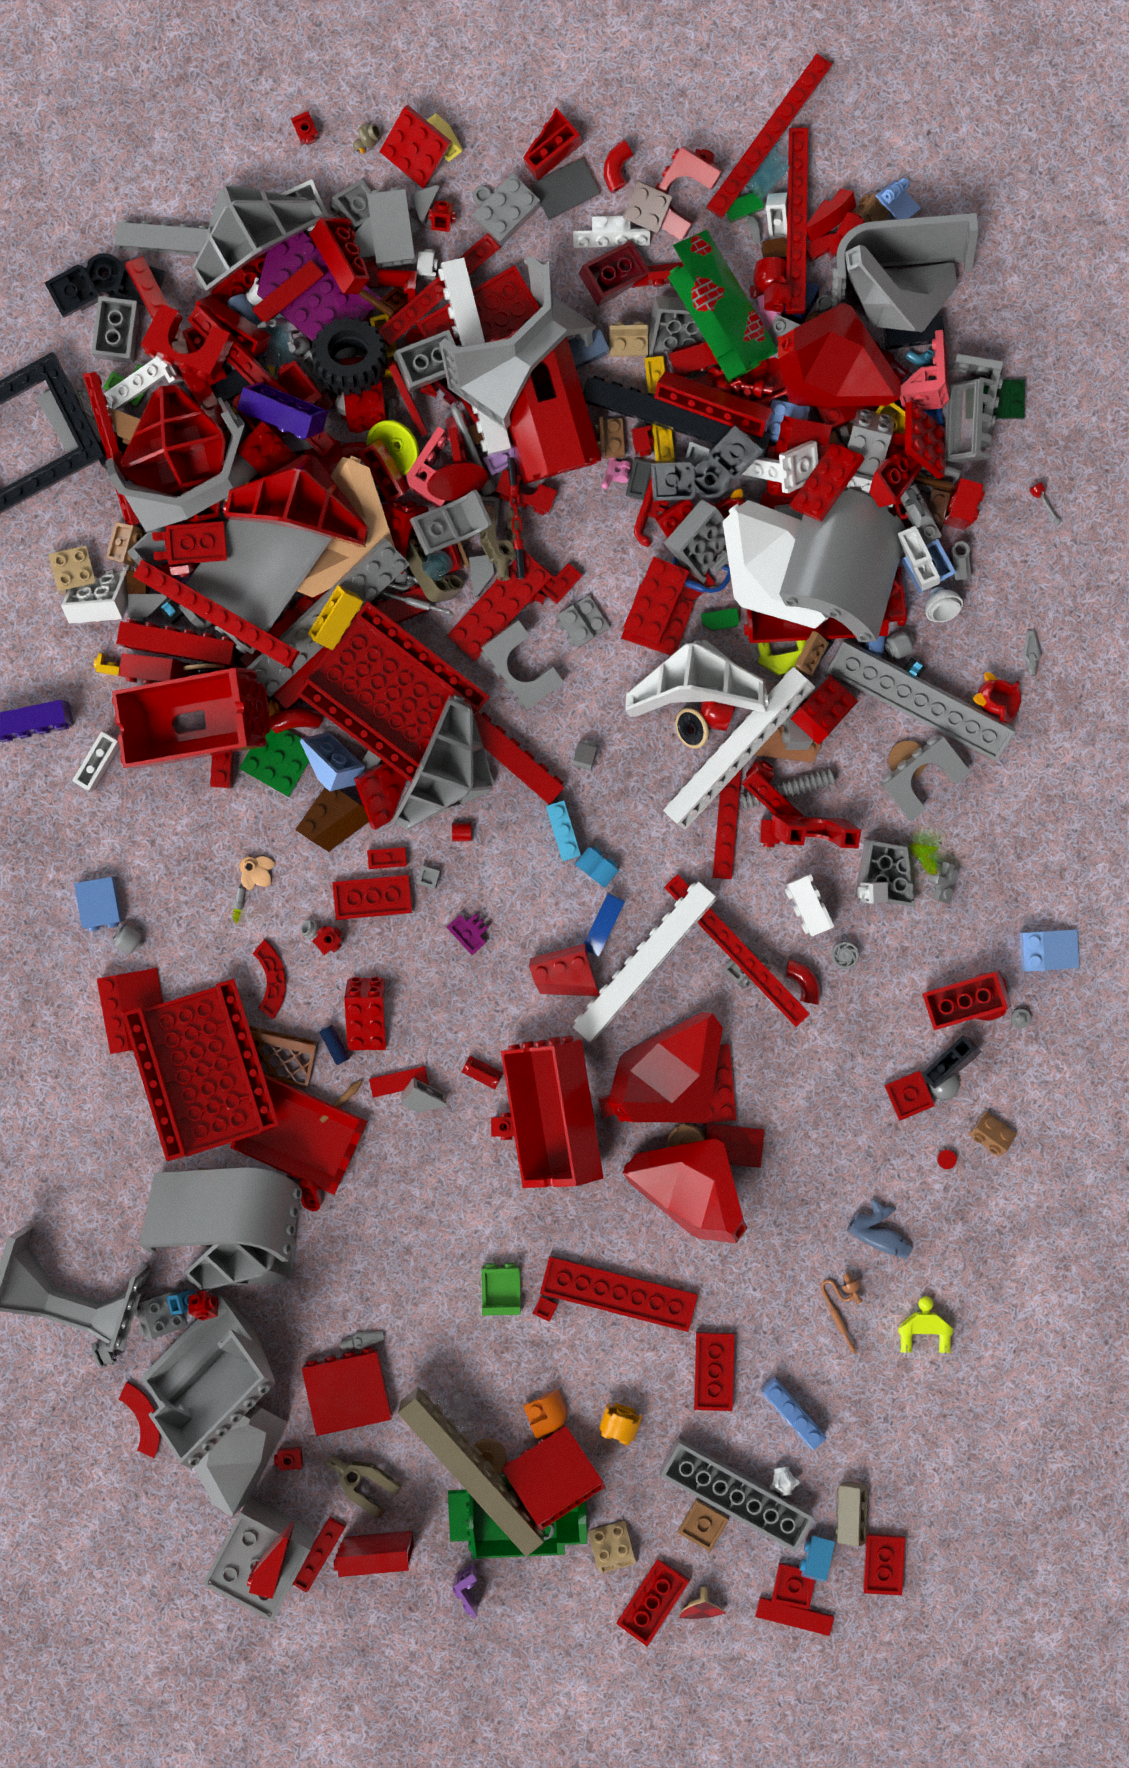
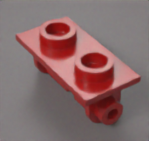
M469 1056L461 1073L494 1090L503 1075V1072L472 1056Z

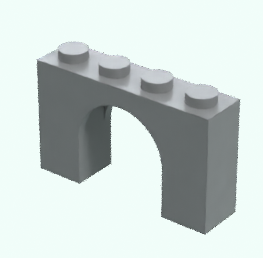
M515 620L480 647L483 650L480 654L486 662L489 660L494 665L492 670L498 678L502 676L506 681L503 685L509 693L512 691L517 696L515 701L520 708L525 707L528 710L563 684L564 681L552 666L528 681H521L512 677L507 668L508 655L513 648L530 636L520 621Z
M932 736L928 739V744L923 748L916 749L912 753L911 758L900 762L897 765V769L892 773L889 772L884 775L883 781L879 783L905 818L910 821L926 810L911 787L912 776L918 767L927 763H935L949 781L954 784H958L971 773L943 736Z

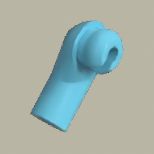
M910 350L905 358L917 366H924L933 362L935 354L934 351L927 350L925 353L918 355Z

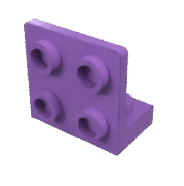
M475 1563L456 1574L453 1583L455 1596L458 1599H462L465 1612L468 1615L471 1614L473 1618L477 1617L479 1607L469 1591L476 1584L475 1581H477L479 1569Z

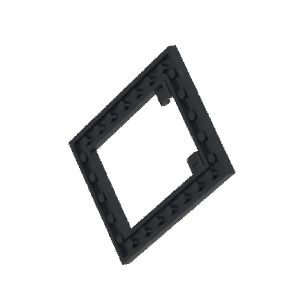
M54 352L0 380V405L46 380L78 448L1 489L0 514L106 457Z

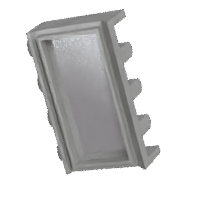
M980 377L975 380L949 384L950 401L947 403L945 461L964 463L991 458L992 454L981 452V442L985 443L991 440L989 434L982 433V423L992 421L991 415L982 413L983 403L988 404L993 401L992 396L983 394L984 386L995 385V380Z

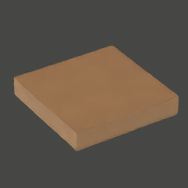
M696 1498L677 1533L711 1552L728 1523L729 1517Z

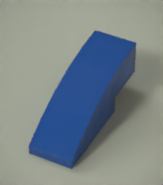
M610 893L607 894L584 942L587 951L598 957L625 903L624 900Z

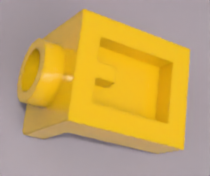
M98 653V657L94 659L96 672L119 676L120 667H118V664L107 662L104 665L106 655Z

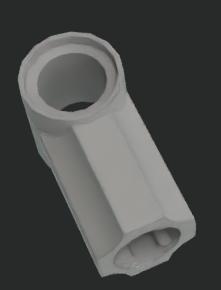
M959 541L950 548L952 565L956 572L954 574V581L972 578L969 560L970 547L964 541ZM956 546L963 547L964 554L962 556L956 554Z

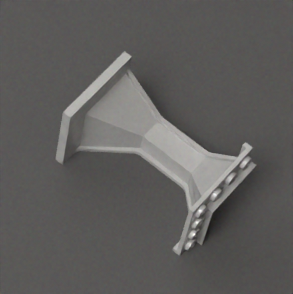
M530 255L524 260V263L528 265L531 292L540 309L511 338L465 347H457L445 338L439 343L448 388L505 430L511 425L510 412L532 370L567 336L577 335L585 341V346L589 347L593 343L592 331L597 327L554 296L550 262L548 261L544 265L540 260L534 259Z
M221 397L218 398L224 411L221 413V416L231 432L223 470L221 473L180 496H173L128 482L123 477L113 458L105 461L110 480L118 493L125 496L146 532L186 520L228 497L230 489L246 484L258 473L237 452V448L250 435V432L239 414L235 416L227 400L223 402Z
M25 1226L10 1235L0 1261V1311L43 1317L81 1329L107 1343L104 1350L113 1352L115 1349L123 1351L140 1296L151 1286L145 1284V1282H148L151 1271L148 1270L150 1265L141 1264L140 1270L131 1277L127 1291L105 1301H97L54 1286L30 1249L29 1241L33 1231L32 1227Z

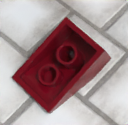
M631 240L582 265L578 274L598 307L646 278L650 271Z

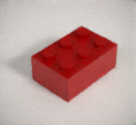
M961 478L952 488L943 525L960 530H965L968 526L970 527L971 523L973 524L979 515L980 510L977 509V506L983 501L985 491L982 490L984 484Z
M830 675L790 719L819 745L858 703V700Z

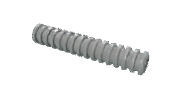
M828 769L826 772L825 770L822 773L816 772V775L812 773L810 776L805 775V778L799 777L798 780L796 778L793 781L787 780V783L781 782L780 785L777 783L773 787L787 799L789 796L794 797V794L800 795L801 792L805 794L806 791L812 792V789L817 790L819 787L822 789L823 786L829 787L830 784L833 786L835 785V777L833 771ZM749 791L745 795L741 793L740 797L745 810H748V807L754 808L755 805L759 807L762 804Z

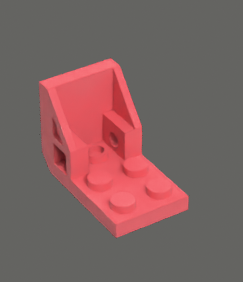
M943 330L935 331V338L932 339V347L935 354L933 356V366L921 367L900 386V402L904 411L905 403L913 401L922 410L940 409L950 401L948 353ZM931 376L936 377L935 380L929 381L928 379Z
M439 426L407 473L411 492L436 508L447 504L446 500L432 496L427 489L428 480L436 472L431 468L437 459L435 455L438 450L442 451L448 442L445 430Z

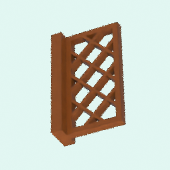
M249 1026L255 1048L263 1058L260 1060V1063L265 1061L270 1068L268 1072L263 1074L280 1082L308 1088L319 1041ZM265 1044L270 1045L274 1050L268 1056H265L260 1048ZM289 1049L293 1056L284 1060L279 1051ZM301 1053L311 1054L309 1062L303 1065L298 1055ZM276 1054L282 1063L273 1068L268 1058ZM295 1058L300 1067L292 1072L287 1062ZM282 1065H284L289 1073L285 1077H280L275 1071ZM302 1069L306 1074L305 1082L298 1081L294 1074Z

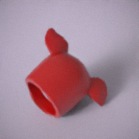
M766 257L756 262L753 274L754 285L749 288V294L752 299H756L757 296L764 294V291L772 283L786 285L787 261L778 257Z
M706 701L701 703L699 712L705 718L708 728L726 731L736 706Z

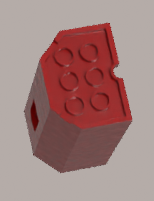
M515 330V331L511 332V334H510L508 337H505V338H501V337L495 338V339L490 340V342L509 339V338H511L518 330ZM567 337L541 361L548 367L556 398L538 403L532 379L529 376L510 412L511 425L508 427V432L523 484L591 466L602 460Z
M231 668L112 691L115 723L117 726H120L121 730L117 740L120 745V760L123 768H146L265 747L267 742L265 735L270 733L271 721L266 688L263 683H258L256 680L257 673L255 670ZM204 710L207 729L186 733H178L175 730L174 720L178 715Z
M573 1035L562 1037V1040H560V1037L548 1038V1042L546 1040L535 1041L534 1044L533 1041L522 1042L521 1046L519 1044L508 1045L507 1050L501 1051L522 1188L574 1187L604 1179L582 1038L574 1039Z

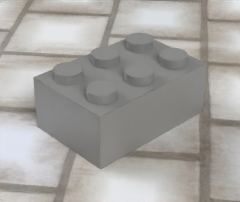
M512 174L472 214L473 221L501 247L541 207L540 199Z
M98 297L91 354L96 359L134 363L141 306L137 301Z
M449 330L395 351L393 357L408 392L446 378L439 343L445 338L455 345Z

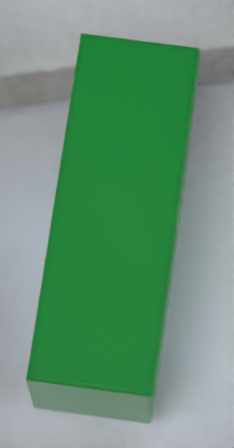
M753 192L736 199L726 215L729 223L763 211L764 205L759 193Z
M737 608L700 615L702 625L711 631L734 628L739 625Z

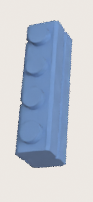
M775 1376L760 1388L762 1394L790 1426L794 1428L812 1451L827 1439L823 1430Z

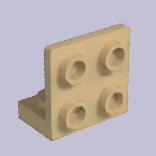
M619 322L610 326V357L648 356V325H644L643 322H635L633 325H625V323Z
M86 546L48 554L59 595L65 594L66 590L95 584L96 581Z
M625 1521L589 1531L596 1566L600 1574L637 1564Z

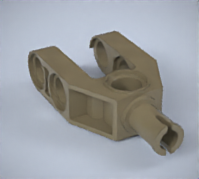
M483 504L486 511L490 514L492 524L480 533V543L489 561L497 564V579L501 581L502 578V581L510 579L509 563L516 557L513 540H516V534L513 533L511 524L514 508H508L506 526L508 540H497L494 507ZM517 508L518 516L521 517V511ZM514 519L515 531L516 529L520 530L519 519L518 521Z
M332 1454L325 1464L339 1473V1482L348 1499L376 1518H380L385 1510L373 1502L371 1497L368 1498L357 1490L355 1486L360 1482L362 1476H367L394 1495H397L402 1487L398 1481L394 1482V1478L372 1463L351 1460L345 1464ZM354 1472L358 1477L350 1479L347 1474Z

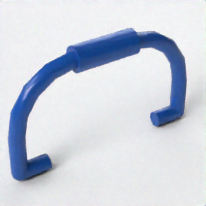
M674 557L672 564L677 566L678 560ZM726 565L722 568L728 572L723 583L716 588H706L705 585L687 579L685 586L701 593L719 592L726 587L731 578L730 568Z

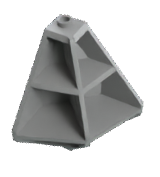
M230 184L219 190L204 246L192 267L198 277L197 283L202 290H213L244 265L278 244L315 226L320 218H326L315 200L311 201Z
M858 245L845 252L848 283L852 285L865 309L870 324L874 327L923 332L957 287L954 263L894 271L883 269L865 246Z
M455 694L454 696L449 695L415 775L395 811L392 823L409 830L428 818L490 792L494 780L471 704L464 702L465 699Z
M298 1217L296 1219L289 1261L282 1262L270 1252L254 1246L217 1244L208 1249L184 1272L187 1279L201 1291L225 1285L285 1283L293 1275Z
M255 1405L194 1466L214 1506L233 1517L246 1504L286 1428L287 1422Z

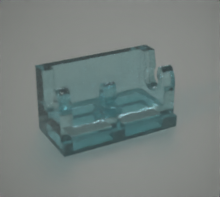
M777 156L771 157L746 187L762 201L787 173L789 166Z

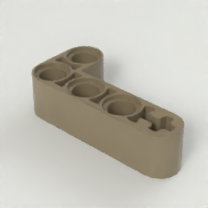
M410 530L406 560L409 562V567L424 594L432 602L453 599L462 589L463 581L456 575L444 576L433 555H425L415 531Z

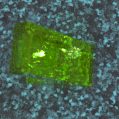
M910 843L908 847L930 877V874H937L936 868L938 866L936 862L927 856L940 847Z

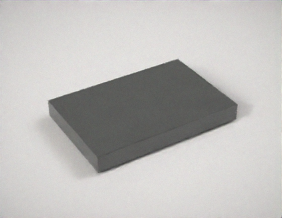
M583 159L531 184L535 195L540 199L541 207L548 220L600 194Z

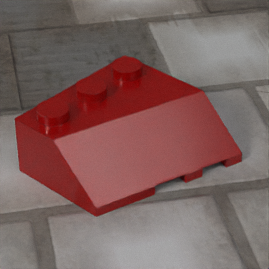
M586 944L530 958L529 968L534 984L540 994L595 997L601 995Z

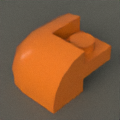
M559 1389L523 1404L536 1439L552 1434L557 1429L563 1427L566 1422L567 1409Z

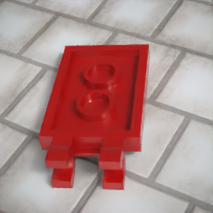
M224 521L165 526L166 532H152L153 541H165V551L154 552V560L156 561L168 560L169 565L228 561Z

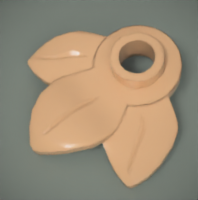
M265 856L257 858L244 857L239 863L243 886L248 890H251L255 884L262 887L270 886L271 877L268 870L273 868L275 863ZM247 863L252 864V868L250 870H247L245 868Z

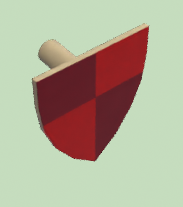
M701 1587L700 1599L688 1602V1606L680 1612L679 1618H710L726 1614L727 1611L708 1602L707 1587Z

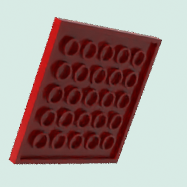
M515 265L472 290L485 343L495 338L508 337L511 332L519 330L540 309ZM450 303L415 324L424 339L449 330L455 345H460L458 338H455L453 334L454 319H450L448 314ZM540 362L530 374L534 390L551 380L548 367L543 362ZM458 396L476 425V422L479 420L477 414H473L471 404Z

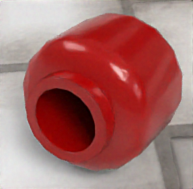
M764 760L755 761L746 772V777H748L756 769L769 783L775 776L773 766Z

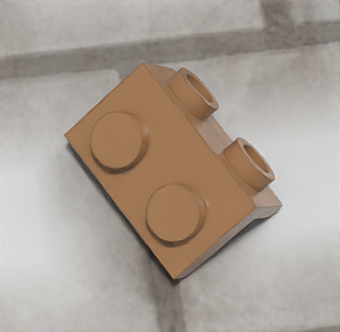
M986 1111L975 1128L969 1132V1135L977 1143L986 1147L990 1153L1000 1157L1008 1151L1017 1133Z

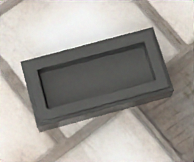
M634 458L625 496L640 500L644 499L651 473V462Z

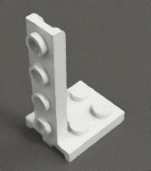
M156 356L146 365L104 393L107 398L106 407L107 409L108 407L115 410L120 409L165 377L169 383L185 384L175 364L172 366L168 365Z
M810 440L779 454V460L759 456L742 475L782 483V492L790 493L801 488L817 466V442Z

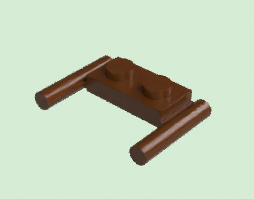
M392 286L394 289L380 300L364 289L359 293L360 297L390 318L409 303L408 294H404V287Z
M917 475L913 482L932 486L927 506L934 517L933 521L941 532L953 482ZM903 523L906 530L913 527L910 524Z

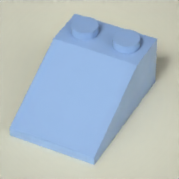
M330 732L301 738L300 742L316 777L326 789L334 791L356 785L354 778L363 773L365 766Z
M1077 929L1019 932L1021 971L1079 968Z

